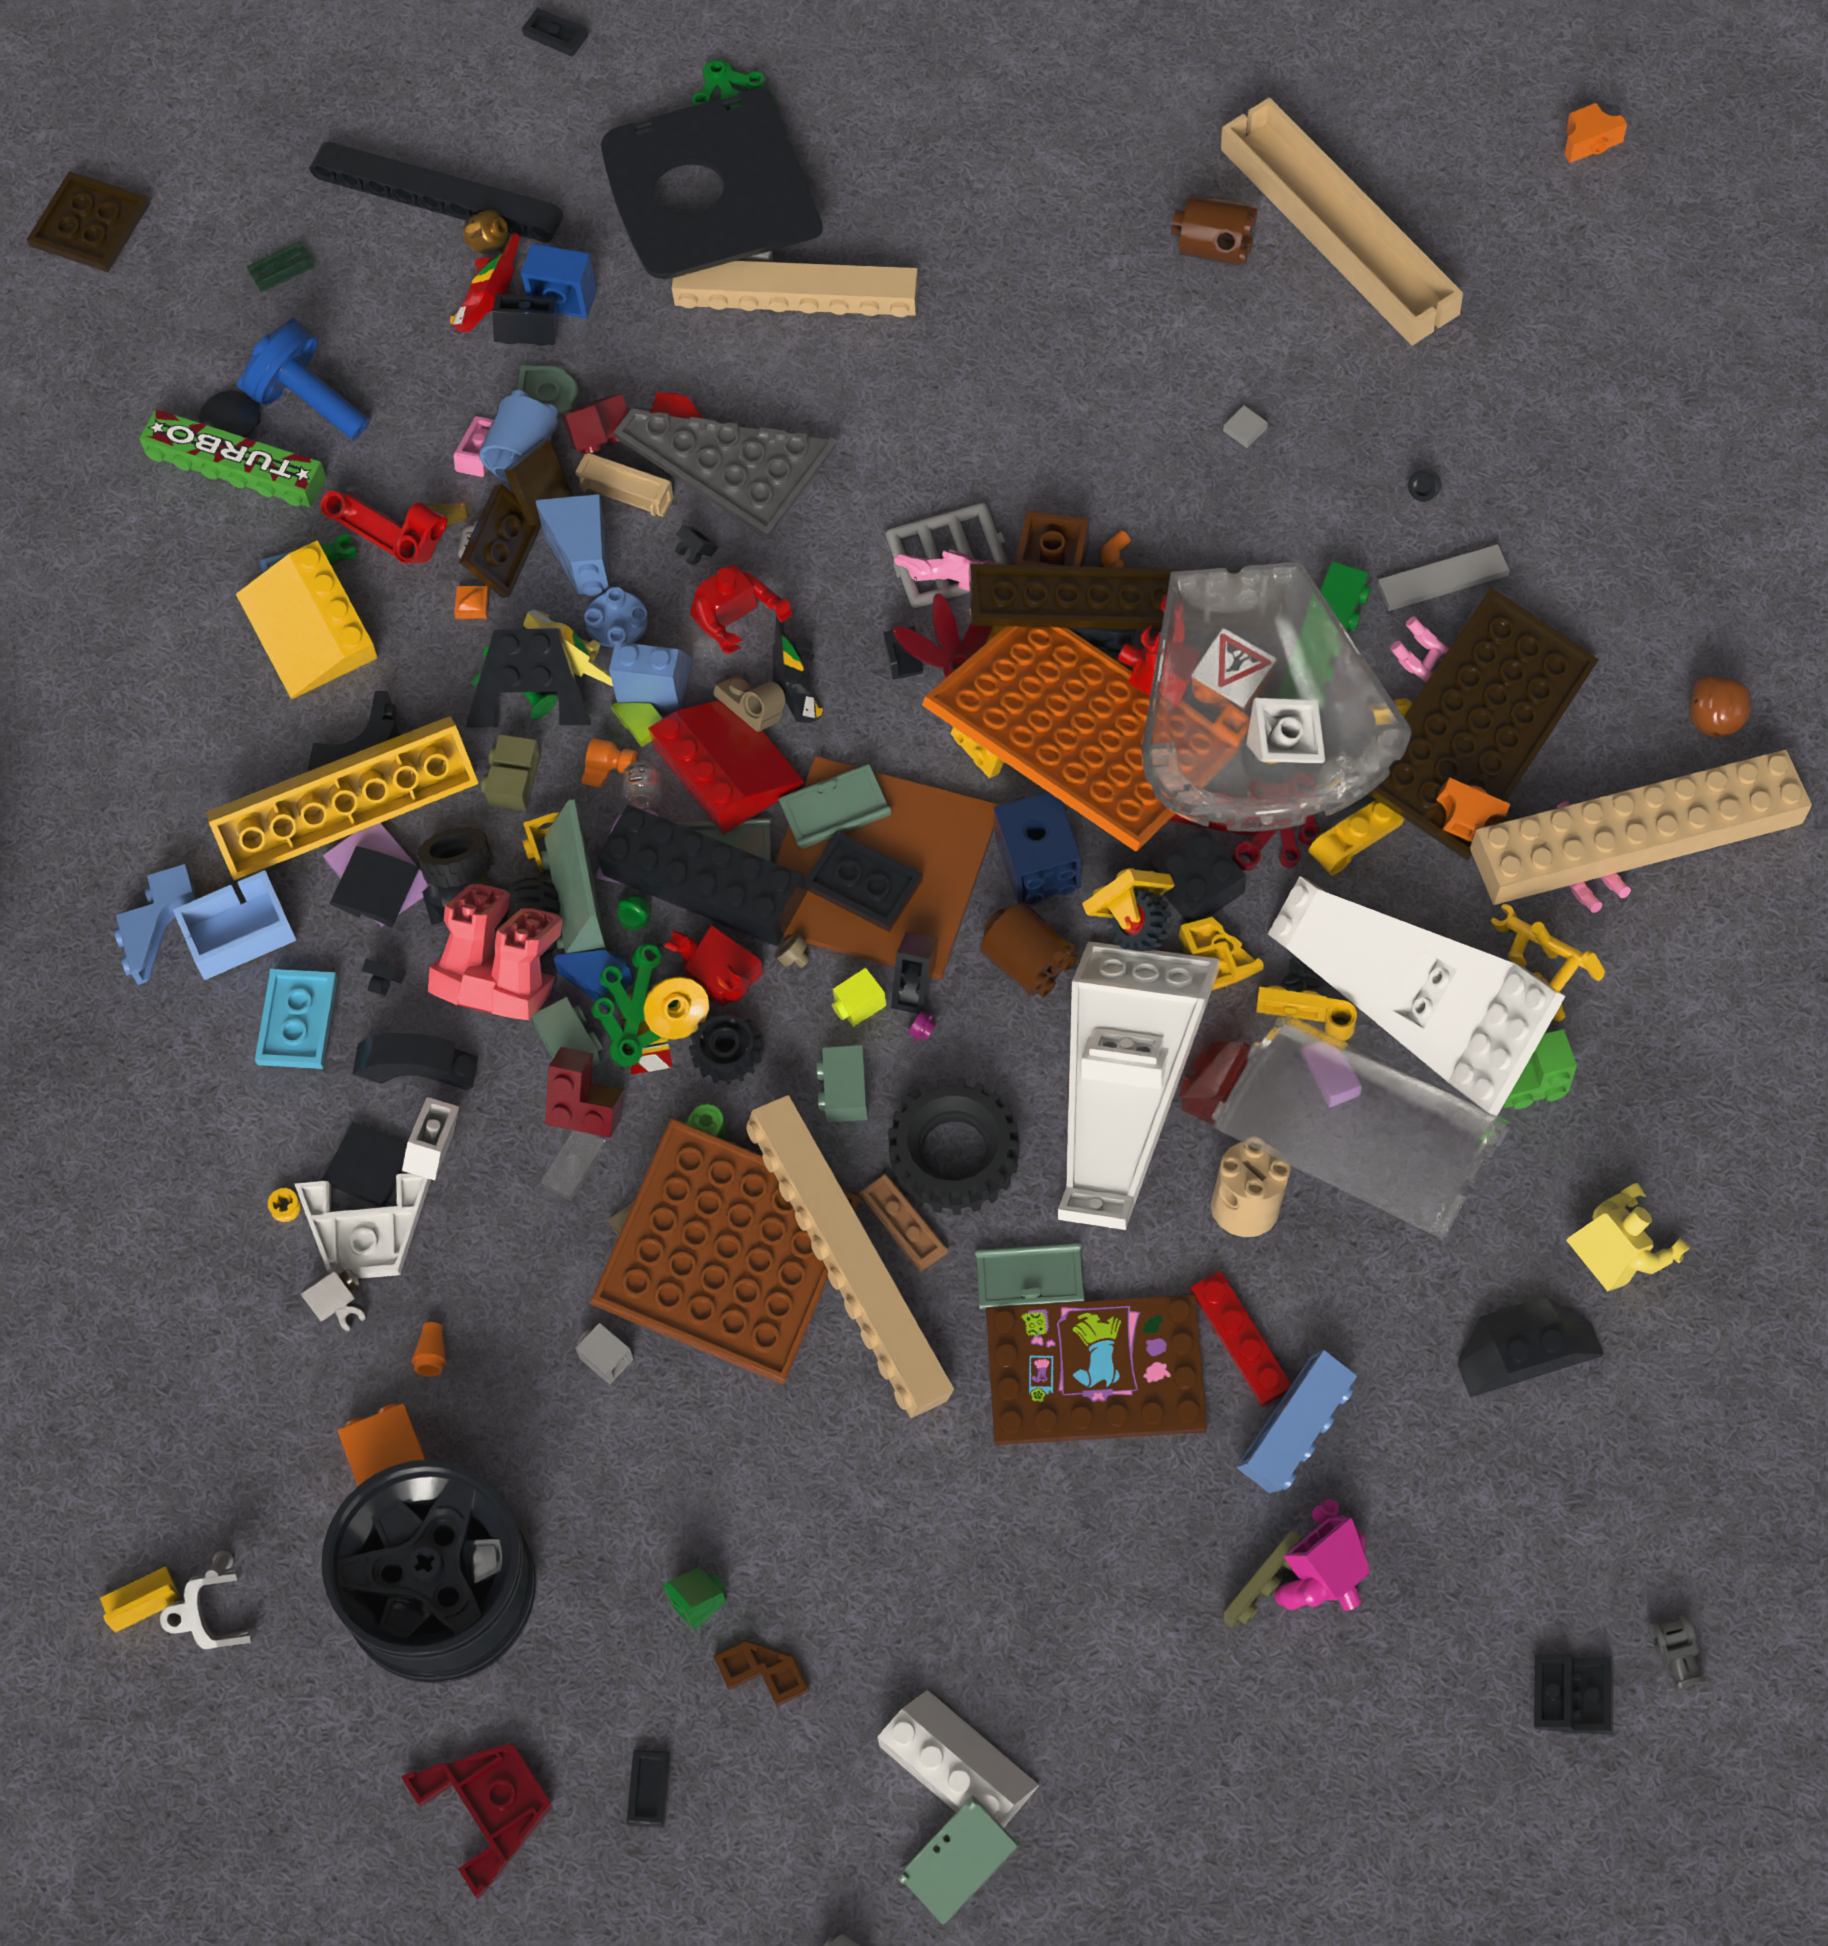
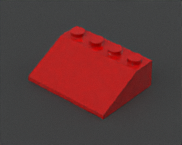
M720 700L675 711L648 728L655 751L723 835L779 801V797L790 794L805 785L804 780L763 731H755Z

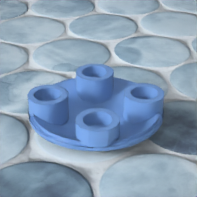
M612 587L591 602L584 615L585 626L590 637L601 643L600 645L614 648L615 642L633 644L643 636L647 629L648 612L644 603L638 597L623 591L619 587Z

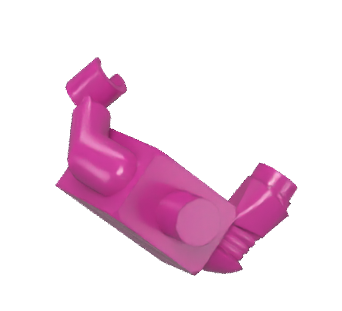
M1327 1499L1322 1506L1317 1505L1313 1509L1312 1517L1320 1525L1284 1555L1285 1560L1300 1580L1287 1582L1276 1588L1274 1596L1279 1606L1285 1607L1288 1610H1296L1305 1605L1311 1607L1319 1606L1325 1600H1338L1342 1609L1349 1611L1362 1603V1599L1355 1586L1369 1574L1370 1570L1366 1560L1365 1535L1354 1525L1352 1518H1346L1344 1515L1339 1516L1337 1514L1339 1505L1335 1500Z

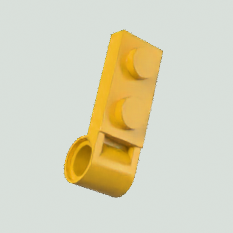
M1375 800L1320 835L1311 844L1309 853L1331 876L1336 875L1350 863L1354 855L1400 827L1405 818L1378 800Z
M1280 986L1259 987L1256 1010L1258 1013L1325 1022L1326 1034L1335 1041L1348 1040L1354 1034L1357 1011L1353 1004L1348 1001L1327 998V996H1321L1317 992L1309 990L1293 992L1286 991L1285 988ZM1341 1017L1346 1019L1348 1023L1339 1025L1333 1019Z

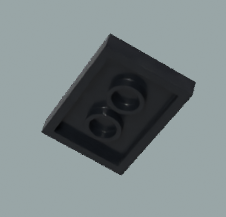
M837 831L804 882L807 891L890 932L922 883L923 875Z

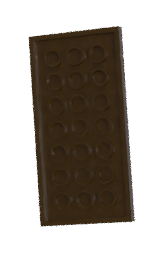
M1490 588L1357 787L1465 860H1468L1472 855L1470 850L1472 842L1443 830L1446 821V811L1443 805L1436 801L1440 788L1450 777L1468 786H1478L1484 789L1487 794L1506 802L1599 659L1493 588Z

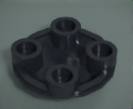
M235 390L219 392L210 397L202 406L199 414V422L201 424L242 437L250 434L261 421L258 404L243 391Z

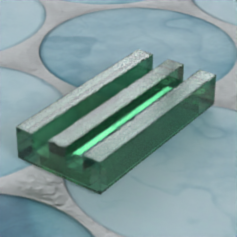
M301 241L246 267L253 281L258 286L259 291L262 293L315 266ZM298 253L301 254V255H298V256H296V257H294V258H292V259H290V260H288V261L285 262L286 259H288V258H290V257H292V256H294V255H296V254H298ZM274 265L273 268H271V269H269V270H267V271H265V272H263V273H261V274L258 275L259 272H261V271H263V270H265V269H267V268H269V267H271V266Z

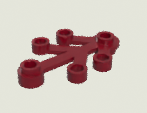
M1300 774L1292 777L1288 784L1264 785L1262 783H1253L1246 793L1248 802L1253 805L1262 804L1266 798L1287 799L1281 806L1245 808L1242 805H1235L1230 809L1227 821L1236 828L1244 826L1248 821H1267L1251 842L1245 841L1240 843L1233 852L1232 860L1242 871H1250L1256 867L1261 858L1260 851L1278 829L1280 830L1283 849L1279 855L1281 865L1286 868H1293L1298 864L1301 852L1296 847L1291 814L1297 807L1299 808L1302 827L1298 832V839L1304 845H1311L1320 836V830L1315 825L1312 803L1316 801L1319 795V787L1316 780L1310 775ZM1297 788L1304 789L1307 795L1299 793ZM1252 791H1259L1262 797H1255ZM1233 813L1241 814L1243 819L1237 820ZM1304 831L1312 832L1314 837L1308 838ZM1285 854H1292L1295 857V860H1288ZM1240 856H1247L1250 862L1247 863L1242 861L1240 859Z

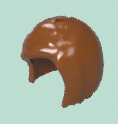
M1704 676L1694 682L1693 692L1689 701L1693 725L1702 734L1715 738L1737 733L1746 724L1752 706L1751 694L1746 685L1733 679L1719 678L1717 676Z

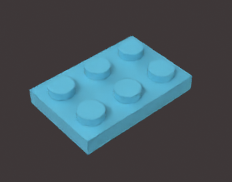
M270 969L255 1055L257 1065L323 1069L338 982L336 972Z

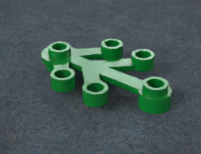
M723 60L710 61L704 66L702 71L706 82L701 92L693 95L692 104L695 106L698 105L699 101L709 102L716 88H719L721 92V100L737 96L738 93L743 92L733 89L730 83L746 86L749 90L764 88V76L758 71L750 72L748 75L732 71L731 66ZM771 94V95H772V98H773V100H774V103H775V105H776L775 96H774L773 94ZM737 103L724 108L727 111L728 108L731 110L741 107V104Z
M651 943L640 945L632 953V963L637 968V974L631 999L620 983L622 974L617 967L609 966L602 970L599 975L601 985L608 989L625 1018L623 1031L612 1015L614 1004L610 999L600 998L592 1005V1014L597 1019H600L612 1040L609 1046V1054L612 1061L618 1066L625 1068L637 1064L642 1057V1049L661 1038L651 1030L637 1036L639 1023L644 1021L643 1006L651 972L661 961L660 950ZM645 951H650L652 953L653 961H649L645 958ZM606 972H611L614 975V982H609L606 979ZM678 1000L676 1002H670L668 1007L676 1006L678 1004ZM599 1003L606 1005L608 1009L607 1014L599 1011ZM624 1044L631 1048V1055H626L623 1052L622 1046Z

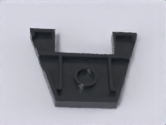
M560 629L494 630L467 718L466 727H498V693L559 692V725H591L589 713L585 710L582 701L583 696L580 687L577 686L572 671L573 666Z

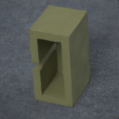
M499 734L496 746H492L489 752V764L491 765L489 774H484L481 783V791L485 793L489 806L522 811L527 810L541 757L537 740Z

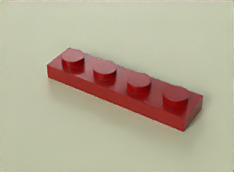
M1219 1271L1191 1286V1294L1195 1295L1196 1302L1261 1407L1285 1395L1291 1386L1290 1381L1222 1272Z

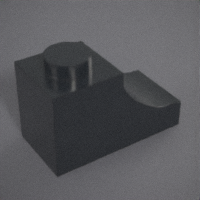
M910 932L905 933L896 954L891 1009L919 1014L921 1010L925 1012L930 983L936 965L938 938Z

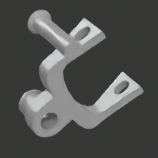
M220 1550L214 1554L212 1558L213 1563L206 1574L194 1576L188 1581L184 1592L185 1600L177 1599L164 1608L160 1615V1624L166 1632L177 1634L192 1631L194 1640L202 1649L251 1643L256 1635L254 1627L216 1636L212 1634L204 1621L200 1604L201 1587L203 1585L237 1581L243 1573L241 1566L231 1568L234 1563L232 1554L228 1551ZM171 1613H177L180 1615V1617H177L175 1614Z

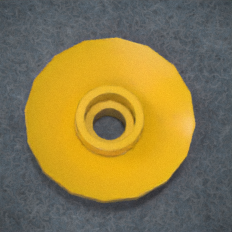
M681 976L667 978L656 984L648 993L643 1006L644 1020L651 1031L661 1038L675 1040L688 1037L698 1030L697 1024L699 1022L704 1023L709 1011L708 996L703 987L691 978ZM678 1000L676 1006L668 1007L670 1002Z

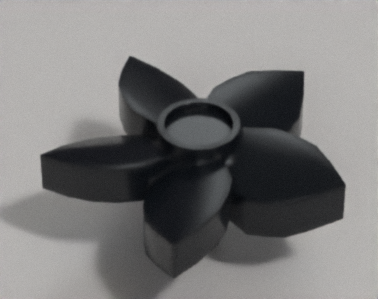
M1292 960L1289 963V969L1292 974L1285 976L1281 981V984L1287 986L1296 984V992L1306 991L1307 987L1317 988L1322 986L1321 981L1314 975V971L1304 964L1302 968L1299 963Z

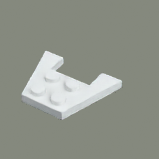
M412 1173L396 1175L397 1206L331 1212V1185L329 1181L295 1183L326 1270L328 1271L340 1263L344 1270L350 1269L357 1279L400 1275L431 1179Z

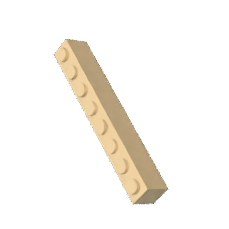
M733 261L673 278L672 281L674 305L684 308L711 307L717 310L741 308L746 311L766 309L775 312L790 310L802 311L804 313L832 312L837 315L862 313L866 316L886 314L896 317L916 316L919 288L917 268Z

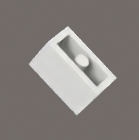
M426 1097L407 1143L402 1171L432 1180L436 1179L454 1134L459 1106Z

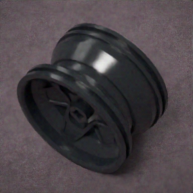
M418 1460L401 1463L376 1473L355 1488L338 1508L329 1525L323 1544L322 1577L331 1606L367 1656L377 1665L398 1677L420 1683H447L473 1676L494 1664L507 1653L522 1634L531 1615L536 1593V1572L529 1546L518 1528L508 1505L499 1492L483 1477L463 1466L437 1460ZM431 1507L424 1521L413 1512L416 1509ZM471 1517L486 1529L491 1539L468 1540ZM451 1533L455 1535L454 1540L449 1545H438L439 1539L444 1534ZM379 1535L385 1549L368 1552L372 1543ZM393 1571L403 1572L398 1582L393 1584L386 1583L388 1575ZM494 1578L488 1595L479 1607L472 1587ZM365 1593L388 1598L381 1620L371 1611ZM450 1594L459 1595L458 1602L451 1607L442 1606L446 1596ZM432 1616L448 1628V1630L433 1634H417Z

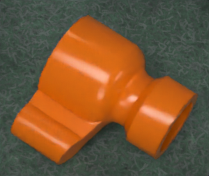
M593 737L586 753L582 784L602 788L612 769H617L619 773L627 775L626 773L629 774L630 770L634 772L637 751L627 748L619 750L614 742Z

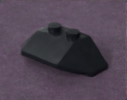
M1542 1297L1481 1316L1457 1366L1469 1396L1474 1397L1599 1358L1604 1354L1591 1322L1552 1299Z

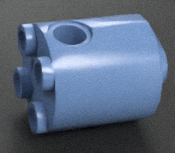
M514 390L511 396L501 400L497 416L490 425L480 449L479 458L482 464L490 472L494 473L496 477L509 482L504 469L540 440L549 439L551 442L553 433L558 428V410L551 404H542L530 398L523 391Z

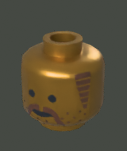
M483 211L470 216L465 221L463 238L466 244L475 252L481 254L501 248L506 243L508 227L503 217L496 211Z

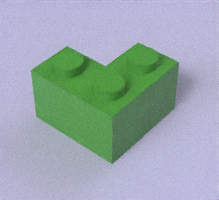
M1564 1029L1543 1035L1506 1099L1503 1109L1512 1106L1514 1109H1523L1533 1104L1534 1101L1544 1098L1547 1101H1555L1563 1098L1570 1091L1577 1064Z

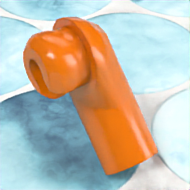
M1120 530L1103 545L1100 552L1103 567H1124V562L1119 558L1120 551L1131 542V539L1123 530Z

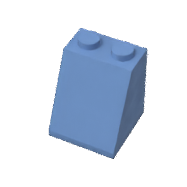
M599 494L536 500L545 540L578 595L597 596L607 592L610 589L607 526Z
M615 642L609 672L617 703H650L657 712L667 714L682 710L693 657L679 649Z

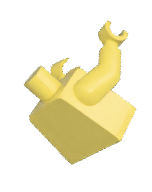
M1638 1183L1630 1185L1622 1190L1620 1194H1616L1603 1201L1594 1210L1593 1221L1566 1240L1607 1291L1628 1284L1636 1271L1654 1274L1670 1265L1673 1259L1680 1263L1683 1260V1254L1690 1249V1246L1682 1238H1679L1671 1248L1661 1249L1656 1253L1650 1252L1653 1248V1241L1644 1229L1652 1222L1651 1215L1642 1207H1636L1631 1213L1625 1208L1626 1205L1633 1207L1638 1204L1635 1197H1647Z

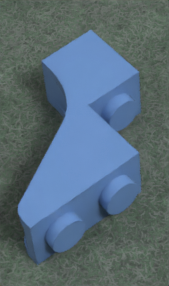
M185 864L147 875L150 888L145 889V894L149 905L116 915L119 927L114 929L115 938L120 948L124 947L126 956L121 957V962L127 976L132 974L137 985L145 983L151 978L168 924L175 918L173 909L198 899L193 879Z

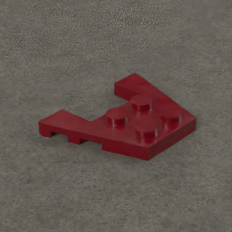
M513 1743L468 1755L467 1758L448 1764L444 1762L432 1766L431 1769L417 1773L410 1772L401 1776L419 1807H422L453 1786L490 1844L489 1848L458 1868L476 1899H479L486 1892L553 1807Z

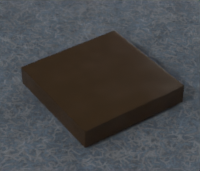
M549 439L540 440L504 469L528 525H537L540 522L536 500L564 498L573 495Z

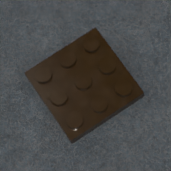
M69 171L31 231L27 241L30 247L109 272L150 203L146 196Z

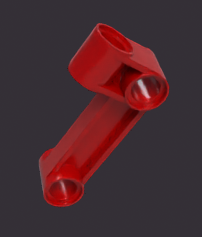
M328 491L324 494L320 503L321 510L327 518L336 520L392 554L399 562L406 564H423L428 562L447 526V518L420 501L413 504L409 509L403 525L359 499L352 492ZM340 500L342 501L341 511L339 509ZM413 544L415 545V554H414V555L412 554V545H413Z

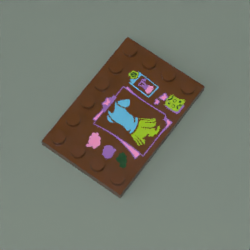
M1195 1295L986 1308L995 1446L1207 1432Z

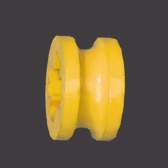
M280 1188L269 1196L268 1208L277 1221L289 1222L299 1215L301 1203L295 1192L291 1189ZM287 1199L290 1203L287 1206L288 1210L282 1212L279 1207L281 1206V1200Z

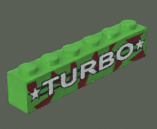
M157 409L153 412L139 437L145 454L154 461L161 462L164 460L173 463L176 467L185 471L192 469L201 472L209 479L215 480L220 478L229 481L230 484L237 488L248 487L265 497H279L293 506L303 505L311 508L327 479L320 461Z

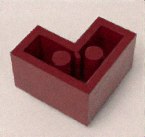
M620 393L561 412L572 448L576 451L581 450V453L584 454L602 449L601 443L607 442L608 438L611 443L619 441L614 437V431L628 414L623 396Z
M560 1047L548 1068L545 1125L610 1138L622 1118L624 1089L591 1083L593 1053Z

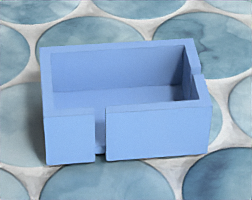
M265 870L238 881L239 887L247 901L243 904H240L232 885H229L173 909L195 964L204 980L297 941Z

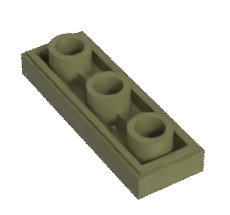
M1293 1530L1288 1533L1224 1611L1223 1621L1232 1629H1236L1241 1622L1247 1625L1257 1613L1259 1608L1255 1604L1263 1594L1269 1598L1281 1583V1580L1277 1577L1285 1567L1292 1570L1284 1555L1297 1545L1302 1538Z

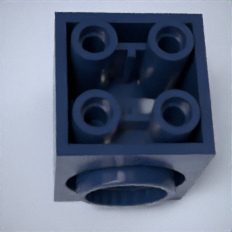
M1046 792L994 807L995 839L1017 903L1036 904L1046 897L1056 894L1068 895L1081 888V856L1060 799Z

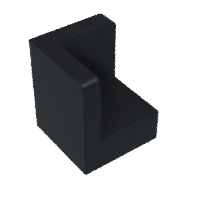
M915 626L905 627L916 632ZM893 630L885 631V649L892 679L922 674V662L901 646L894 636Z

